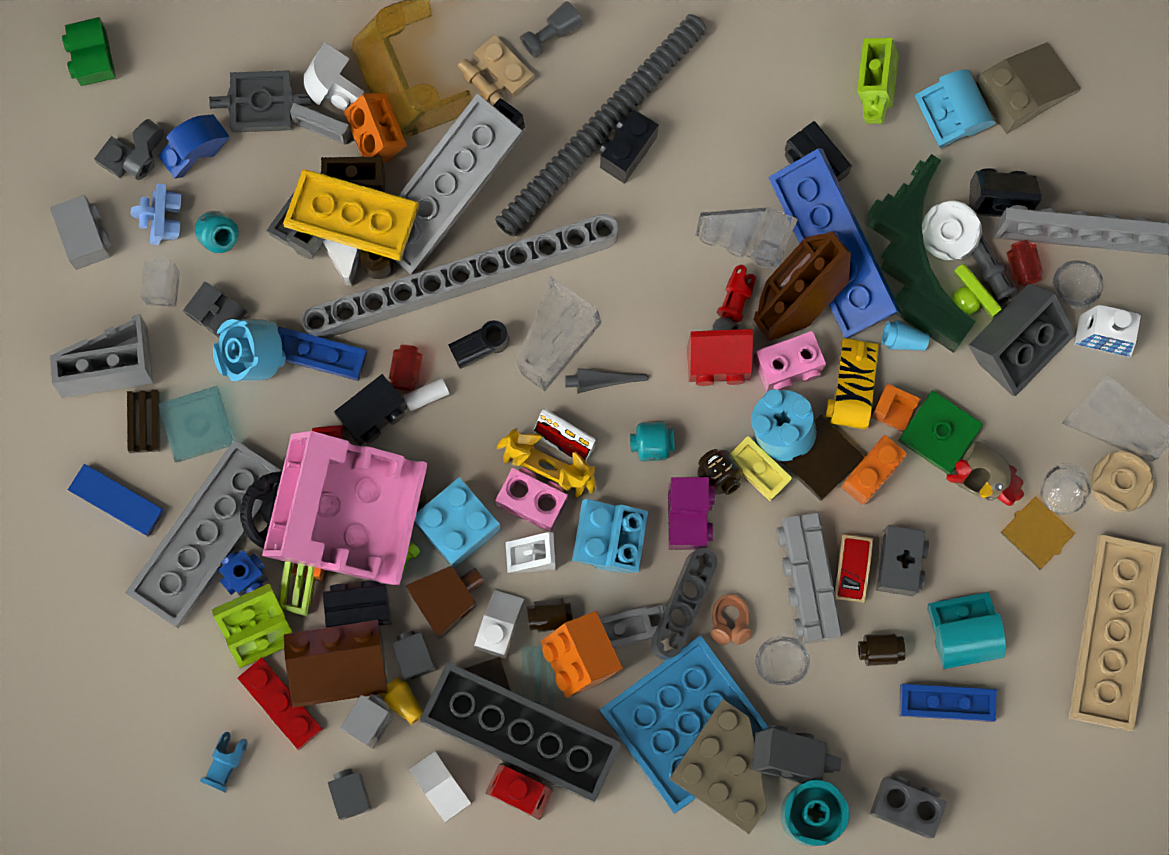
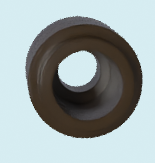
M364 250L361 251V263L369 277L382 279L391 273L393 269V260L391 258Z
M563 597L535 601L534 605L526 606L530 631L538 630V633L553 631L564 623L573 620L571 604L564 603Z
M895 633L864 635L863 641H858L859 659L865 660L866 666L894 665L898 661L905 660L906 652L903 636H896Z

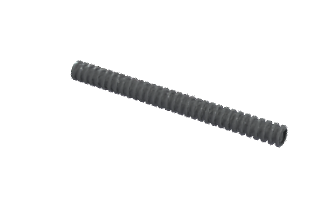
M688 14L685 20L679 23L680 27H676L673 30L674 33H670L667 36L668 40H663L661 42L662 46H658L655 52L649 55L650 59L643 61V65L637 68L638 72L634 71L631 74V78H627L625 84L619 87V91H615L613 97L607 99V104L601 106V111L597 110L594 113L595 117L588 119L589 124L585 123L582 126L583 130L579 129L576 132L577 136L570 138L571 143H566L564 150L560 149L557 152L558 156L552 157V163L548 162L545 165L546 169L539 171L540 176H534L533 183L529 182L526 185L527 189L520 191L521 196L517 195L514 198L515 202H510L508 209L501 211L502 216L498 215L495 218L500 229L509 236L514 237L517 234L516 230H521L523 223L530 221L529 216L533 217L536 214L535 210H540L542 203L548 202V196L552 197L555 194L554 190L561 188L560 183L564 184L567 181L566 177H571L573 170L579 169V163L583 164L586 161L585 157L589 158L592 155L591 151L598 149L597 144L601 145L604 142V138L610 136V131L613 132L616 129V125L624 115L628 117V112H632L635 109L634 105L638 106L641 103L640 99H645L647 93L653 90L652 86L656 87L659 84V80L664 79L665 73L668 74L671 71V67H675L677 61L683 58V54L686 55L689 52V48L695 46V42L701 39V35L704 36L707 33L706 25L699 17Z

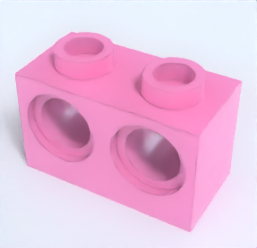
M512 468L495 500L496 506L548 532H552L568 501V495L563 493L564 489L554 482L548 481L545 484L537 480V475L528 469L520 468L518 471ZM522 484L527 487L528 492L524 497L517 498L511 494L512 487ZM543 498H551L555 501L556 506L551 511H543L539 508L538 503Z

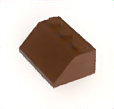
M378 620L284 634L285 663L293 708L359 698L361 695L365 697L371 696V694L388 693L384 644Z

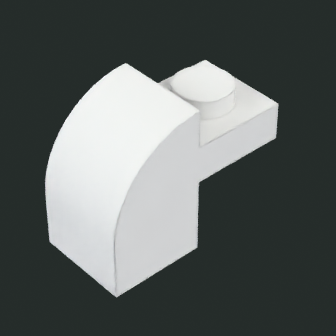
M326 42L323 43L305 72V89L316 104L320 105L322 100L326 98L334 106L345 111L364 91L340 75L349 58Z

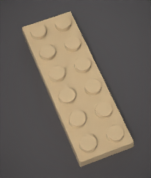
M1102 534L1097 537L1069 719L1129 732L1134 731L1162 547Z

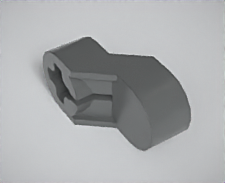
M146 119L133 132L135 149L130 153L123 165V169L137 180L143 179L155 167L152 151L164 135V130L152 120Z

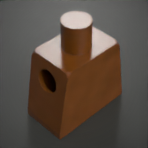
M449 566L409 583L405 587L438 639H441L477 606L470 593L484 585L485 582L476 568L459 577L453 566Z

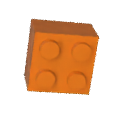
M596 611L564 623L540 641L543 655L550 662L556 675L557 686L564 692L566 699L598 686L623 669Z

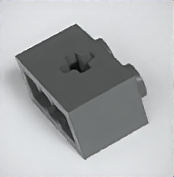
M890 525L883 530L876 591L914 596L918 593V589H923L925 571L921 570L922 558H927L929 541L924 540L925 531ZM902 555H905V561L910 562L905 568H902V562L897 561Z

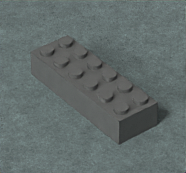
M449 662L446 663L420 718L421 723L592 803H595L622 744L613 738Z

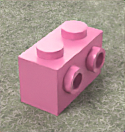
M813 331L757 350L753 357L766 392L773 389L787 390L793 386L792 382L803 379L804 382L812 381L821 376L820 372L823 371L826 365Z

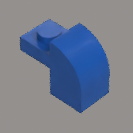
M214 114L196 116L181 123L166 136L169 143L158 157L174 179L182 178L198 158L215 156L230 136Z

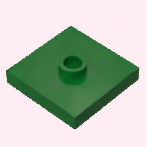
M932 390L898 439V442L948 474L952 472L956 462L963 456L983 426V423Z

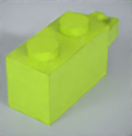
M863 38L857 93L863 104V117L866 124H883L887 108H893L899 54L893 38Z

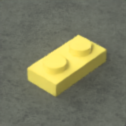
M749 436L730 453L742 467L743 476L769 501L792 480V477Z

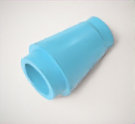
M898 320L894 322L888 321L885 324L882 333V345L888 346V349L925 351L928 346V333H924Z

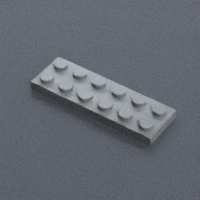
M478 93L398 195L399 197L419 202V209L401 261L395 260L410 274L417 273L525 133Z
M1017 205L1006 208L994 226L993 239L1169 255V220L1150 222L1145 217H1135L1131 220L1119 219V216L1114 214H1105L1097 217L1089 216L1087 212L1083 211L1065 214L1058 213V210L1051 208L1034 211L1028 210L1025 206Z
M234 439L125 593L179 629L219 572L218 569L223 566L222 561L234 551L245 535L240 521V505L246 490L261 476L282 470ZM274 483V492L278 488L279 483ZM255 499L252 508L253 522L260 513L262 500Z

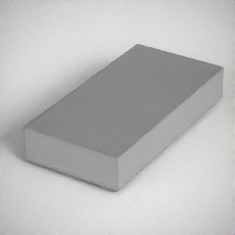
M293 103L290 114L295 125L342 144H348L351 137L348 124Z

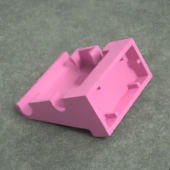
M314 431L291 434L262 556L381 583L400 585L428 463L404 459L405 456L368 446L352 445L347 440Z

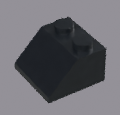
M984 168L976 171L970 180L969 207L977 215L1001 217L1006 208L1017 205L1025 206L1028 210H1035L1042 198L1036 176L1027 175L1023 171L997 173L995 169Z

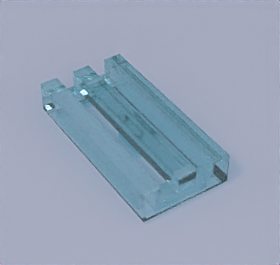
M522 647V697L529 699L528 654H534L535 703L554 710V670L550 662L547 661L548 704H542V647Z

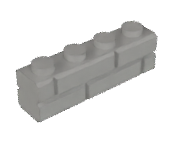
M820 513L784 518L780 522L781 527L776 528L779 546L784 545L786 557L782 558L784 575L791 578L792 588H788L789 603L791 607L796 606L798 619H793L795 635L797 638L802 637L803 644L839 639L843 636Z

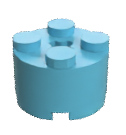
M230 319L219 327L216 334H220L218 343L213 345V357L218 371L223 376H228L229 380H267L276 373L278 368L285 364L286 356L282 350V342L275 322L263 319Z
M773 389L766 392L764 397L755 405L751 416L754 435L759 447L772 459L790 461L794 457L801 454L803 456L808 453L813 447L817 435L816 424L811 404L802 395L793 391Z

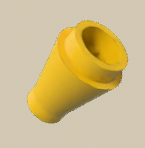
M399 677L395 678L387 684L388 693L380 695L392 710L406 719L410 725H413L420 720L424 710L419 705L407 681L403 682Z

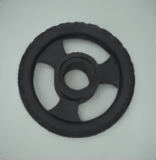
M282 471L271 472L256 479L246 490L240 505V521L244 532L254 544L263 549L277 496L274 493V483H280ZM255 499L263 501L260 512L263 520L268 523L261 532H258L252 519V508Z

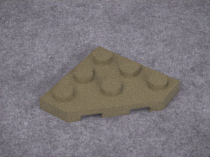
M722 699L669 780L748 835L767 809L761 773L752 770L754 738L750 718Z

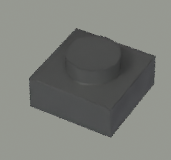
M111 136L94 160L98 165L121 179L126 172L123 169L124 162L133 149Z

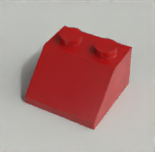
M753 329L691 331L687 345L689 382H696L698 386H710L714 384V381H726L728 385H740L745 383V380H749L752 374Z

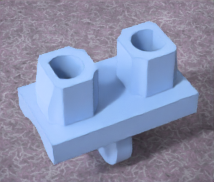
M156 184V190L152 192L151 207H149V198L141 197L140 206L131 208V216L139 219V228H148V220H151L150 244L159 245L161 240H175L178 238L180 222L164 219L165 211L179 212L181 194L166 191V184Z

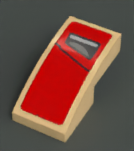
M842 533L834 585L836 599L865 603L873 538Z

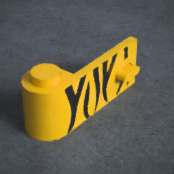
M847 338L842 339L834 399H828L825 410V417H830V424L867 430L872 410L879 344Z

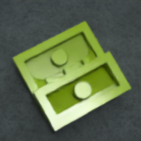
M270 583L211 609L213 617L223 633L227 646L239 668L251 664L261 657L264 658L284 649V634L293 633Z

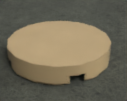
M1128 451L1113 452L1101 458L1094 466L1090 477L1091 489L1096 499L1105 508L1115 512H1130L1141 507L1151 497L1154 479H1152L1148 463L1139 455Z

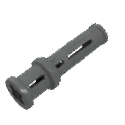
M981 235L978 246L971 254L982 271L981 279L983 283H988L995 295L996 302L1002 304L1015 297L1020 292V289L1014 287L1006 273L1007 267L1003 263L998 262L984 236Z

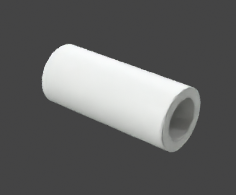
M443 378L411 391L403 395L410 412L450 394Z

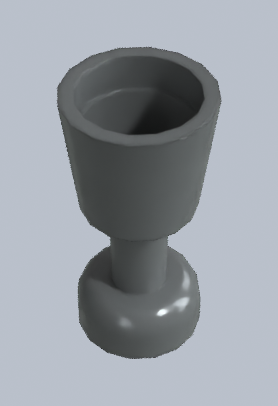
M565 1L547 18L548 25L538 33L534 34L528 31L520 36L522 44L534 58L543 52L542 44L556 34L558 37H562L583 25L579 13L568 1Z

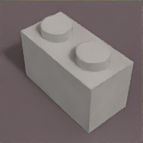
M82 195L50 207L69 262L76 270L110 258L107 247L111 246V242L106 230H100L97 221L102 218L95 202L90 204L86 196Z

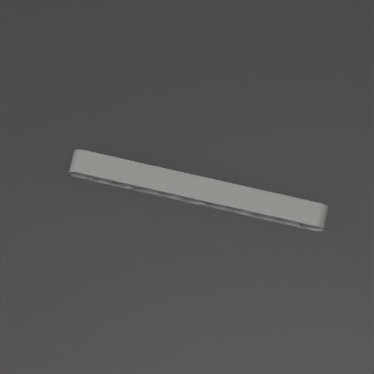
M597 215L306 309L302 315V325L307 334L328 339L608 249L616 243L618 223L611 215ZM601 227H607L612 233L608 236H600L596 231ZM573 236H579L584 242L575 246L570 244L568 240ZM544 245H550L555 248V251L552 254L545 255L540 252V248ZM516 254H521L527 259L522 264H516L511 261V258ZM488 263L498 266V269L493 273H486L482 270ZM464 272L469 275V278L465 282H457L454 280V276ZM435 281L441 285L434 292L425 289L429 282ZM401 291L412 293L411 297L406 301L396 299V296ZM373 300L383 302L378 310H370L367 306ZM344 309L354 311L352 317L346 320L340 319L338 316ZM320 318L325 320L323 326L319 329L309 327L314 319Z

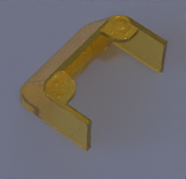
M402 0L382 8L352 40L353 54L369 93L387 94L404 139L457 119L472 100L469 89L441 100L437 90L429 84L423 83L409 87L389 38L400 34L405 26L431 17L430 0Z

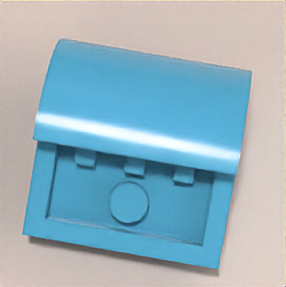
M958 70L939 78L940 82L914 95L940 149L966 135L971 137L996 124L970 70Z
M590 499L582 500L572 561L596 566V569L612 572H639L648 511L621 504L614 506Z

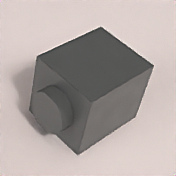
M414 630L396 636L398 641L391 644L405 681L408 682L436 671L421 632L415 634Z
M347 769L333 774L335 780L327 783L339 820H345L372 810L361 773H353L352 769Z

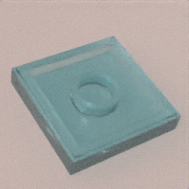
M218 386L158 404L176 463L229 447L234 441Z

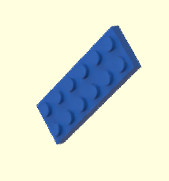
M818 148L769 176L770 183L799 243L805 237L833 231L851 252L849 283L829 304L844 338H850L900 312L901 310L823 149Z

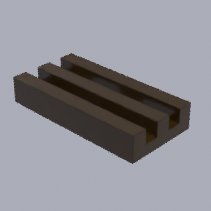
M145 390L139 392L127 391V449L129 453L160 452V392L158 390H151V392H146ZM147 399H152V445H147ZM136 400H139L140 446H136Z

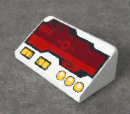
M547 409L542 410L533 430V434H541L542 438L540 440L572 459V453L577 452L586 462L596 445L595 438Z

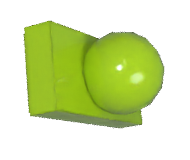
M962 263L954 270V276L963 285L952 295L951 306L954 311L959 315L970 316L981 307L990 319L993 320L1001 312L1002 307L965 264L963 265Z

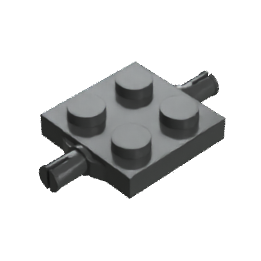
M289 70L231 72L230 88L227 96L209 97L210 109L228 108L232 133L292 130L290 110L293 103L312 105V99L308 93L293 94Z

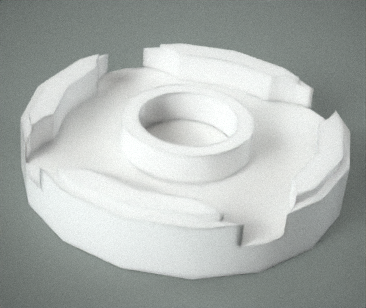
M952 200L937 204L924 216L921 225L923 244L932 255L946 261L961 260L970 255L978 246L982 235L981 221L977 213L965 203Z

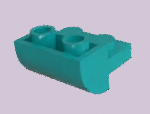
M989 592L928 603L927 610L936 635L935 645L943 669L1005 657L1006 641L1000 613L996 614Z

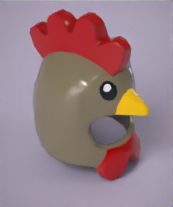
M977 441L969 447L962 459L956 462L955 472L946 475L947 481L955 483L962 489L985 500L993 501L999 499L1004 504L1012 506L1015 501L1021 500L1024 496V492L1021 489L1024 482L1016 475L1017 469L1009 465L1006 459L996 450Z

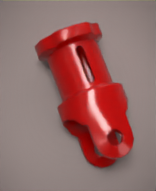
M738 265L734 268L725 288L727 294L723 305L716 312L720 317H728L738 323L743 319L741 313L746 300L751 298L756 282L754 274L746 275L747 268L744 265Z

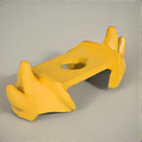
M517 428L511 430L509 435L503 437L498 442L497 449L506 447L503 455V462L505 464L509 463L513 458L512 465L526 467L559 483V486L566 491L575 487L576 498L583 494L586 487L590 494L595 492V466L590 467L577 452L572 453L573 464L568 465L535 449L534 444L542 438L541 434L519 433ZM539 462L549 463L555 470L544 469L539 465Z

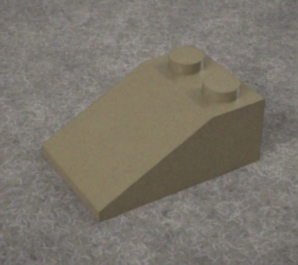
M1048 42L1004 59L982 72L976 82L989 110L1006 134L1080 90V87Z

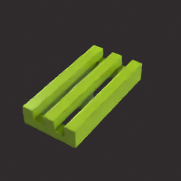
M285 562L278 601L283 611L307 616L310 614L316 580L313 576L315 567H308L302 607H299L306 565L298 564L292 603L288 605L287 600L294 563Z

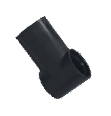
M492 320L485 323L481 329L448 344L459 368L462 369L492 353L503 352L508 347L510 338L504 324ZM500 331L503 333V337L497 343H490L487 341L489 333Z

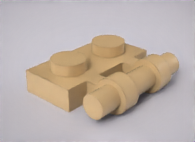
M493 35L473 52V58L478 62L477 65L472 66L467 59L462 60L458 65V68L464 73L463 77L470 84L474 83L482 92L481 96L493 104L499 98L506 101L500 95L504 90L513 98L534 80V74L496 35ZM488 72L496 82L490 84L483 75Z

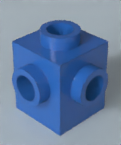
M244 550L240 553L235 551L228 555L222 561L223 566L218 569L224 576L220 582L231 595L235 592L240 596L264 586L263 583L268 580L262 572L266 568L255 553L249 556ZM245 567V574L242 577H237L235 574Z

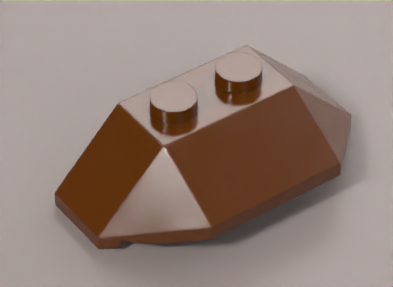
M831 231L826 234L805 237L766 280L759 300V308L755 312L753 320L767 340L771 341L809 327L849 283L851 252L835 232Z

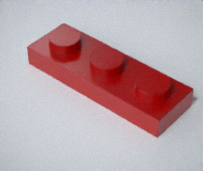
M262 657L237 678L297 750L303 748L323 730L304 706L293 708L289 688Z

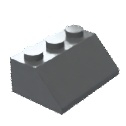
M1029 283L968 346L979 365L1011 395L1016 396L1076 334L1055 293Z

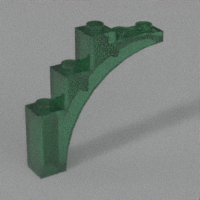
M931 154L926 162L920 160L911 172L914 179L909 185L903 183L894 197L888 193L883 201L879 199L875 201L868 212L871 218L867 226L890 241V244L881 255L885 261L880 269L905 285L895 298L901 310L896 315L920 331L928 333L930 338L954 353L976 321L961 310L943 290L930 267L924 248L921 224L923 202L929 182L941 162L939 158Z

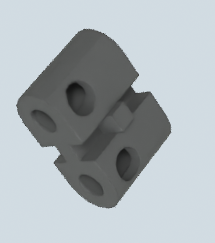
M207 282L201 285L183 309L187 316L201 326L206 327L208 331L218 338L220 334L216 333L225 321L243 319L248 313L242 306L231 298H227L221 291Z

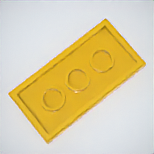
M302 169L283 225L289 229L401 261L419 209V202Z

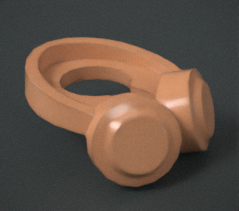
M732 594L720 597L715 602L712 610L714 628L710 634L711 638L721 645H727L731 641L737 645L745 643L752 635V630L748 627L749 610L746 603L740 597ZM728 606L734 607L739 611V617L735 620V628L732 630L727 627V620L721 615V611Z

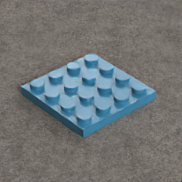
M701 635L682 648L678 655L663 662L599 709L600 713L674 814L693 801L695 797L673 783L669 778L722 699L750 718L754 742L756 732L769 729L766 722Z

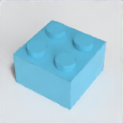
M460 477L416 513L414 521L416 527L454 569L501 530L500 523Z

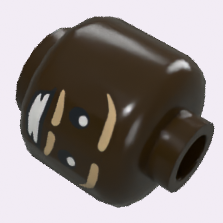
M713 449L700 458L697 475L698 477H709V486L715 487V495L723 493L730 495L740 487L741 483L739 481L743 476V469L727 450L718 451Z

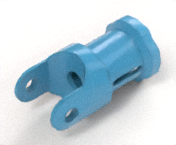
M224 732L221 735L212 754V764L206 776L200 780V782L225 793L228 789L226 787L233 769L238 768L248 743L246 739H241L235 751L227 754L226 747L231 736L229 732Z

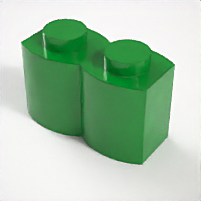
M96 17L65 25L66 34L62 35V41L66 52L71 54V61L67 62L71 78H76L81 86L116 78L109 40L101 18Z

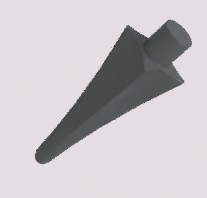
M578 368L576 375L565 376V387H577L578 394L613 385L647 381L649 377L647 374L612 373Z

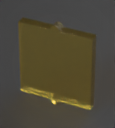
M1036 496L1021 511H1016L1013 520L1000 532L1039 570L1054 555L1061 554V548L1075 534Z

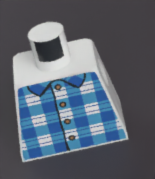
M1097 305L1079 316L1074 345L1131 357L1137 340L1141 315Z

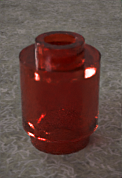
M1028 240L1012 244V249L1006 253L1013 279L1018 282L1019 287L1042 281L1041 274L1043 273V268L1036 244H1029Z
M400 345V349L393 350L388 379L391 380V385L395 389L414 391L415 384H419L423 354L418 352L417 347Z

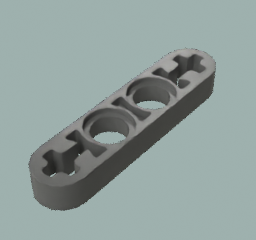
M698 548L686 558L651 641L652 652L659 659L669 660L675 657L684 646L717 566L716 556L710 549ZM702 556L706 567L701 569L697 576L693 575L699 567V562L696 559ZM685 582H691L697 588L695 598H690L683 592ZM674 609H679L685 614L686 620L683 625H677L673 622L671 614ZM671 631L676 632L669 641V645L673 649L663 650L665 645L661 641L668 638Z

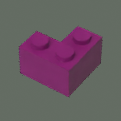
M671 477L668 486L669 550L707 548L708 541H713V523H707V513L712 511L713 505H715V487L709 486V477Z

